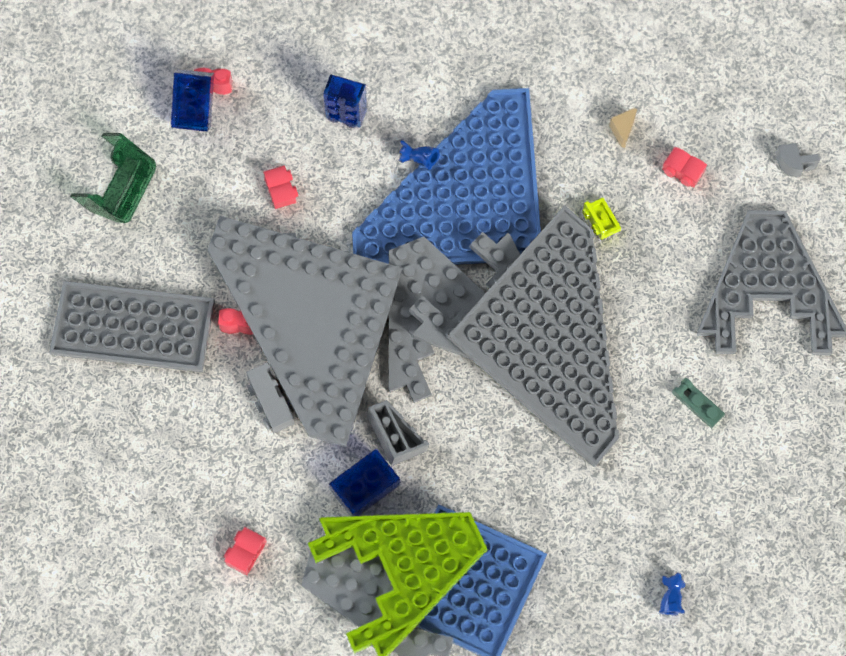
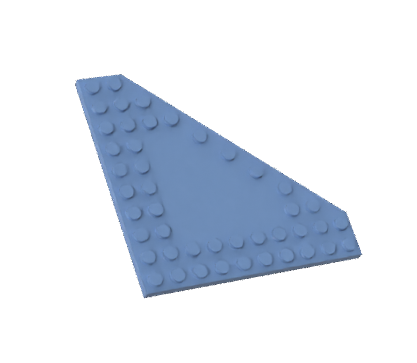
M529 88L492 90L488 97L482 103L480 102L471 111V114L465 120H462L453 129V132L436 147L439 149V158L430 170H427L424 164H419L417 169L410 173L401 182V185L395 191H392L383 200V203L377 209H374L365 221L352 232L353 254L389 264V250L421 237H425L455 265L486 263L469 248L471 243L482 232L496 244L509 233L521 254L541 232Z

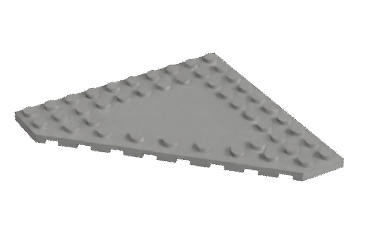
M564 205L452 330L447 338L595 467L619 439V430H617L616 425L617 414L613 401L614 390L609 370L610 359L606 346L607 335L603 322L604 311L602 299L600 298L599 273H597L596 267L597 256L593 243L594 232L592 228Z
M220 216L208 247V252L253 332L257 343L266 356L269 365L278 378L281 387L290 400L294 411L303 424L309 437L347 447L403 268Z

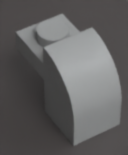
M797 143L779 145L776 151L780 169L792 177H800L803 170H814L820 161L819 154L800 156Z

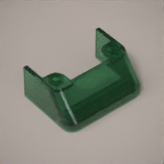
M103 133L101 137L114 146L111 152V161L118 167L104 196L71 193L70 197L94 214L117 223H128L132 219L156 171V162L123 134Z

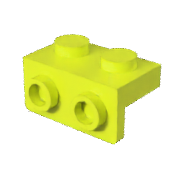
M600 198L592 203L584 202L582 213L586 220L589 219L594 234L598 235L600 240L621 231L618 221L604 198Z

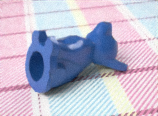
M400 141L402 144L399 153L400 162L404 163L413 160L416 163L424 164L427 170H430L439 158L438 148L423 146L413 149L405 141Z
M678 572L669 578L663 576L662 582L669 589L662 598L659 614H684L685 610L681 607L682 594L680 590L685 587L686 583L681 578V573Z

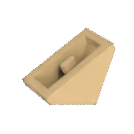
M636 108L612 117L609 127L623 148L626 146L636 117Z

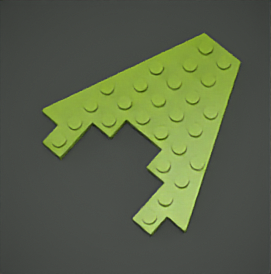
M471 512L321 517L319 520L326 535L308 543L316 563L351 547L354 548L360 564L378 556L380 557L394 589L375 598L383 617L346 633L354 654L373 645L377 656H389L487 551L485 542Z

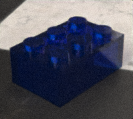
M180 69L174 72L171 128L209 131L212 117L214 73Z
M330 74L323 92L326 118L333 123L341 122L351 128H361L367 112L366 84Z
M375 449L331 481L329 489L350 516H360L400 486L401 483L399 476L380 452Z

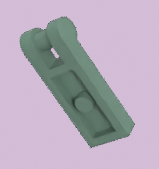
M684 378L681 381V385L672 390V394L711 429L725 416V413L698 390L688 378ZM686 390L691 393L688 397L684 394Z

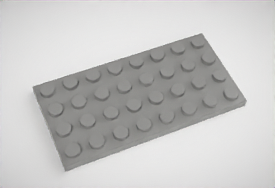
M63 281L49 353L50 355L203 372L215 300L208 297Z

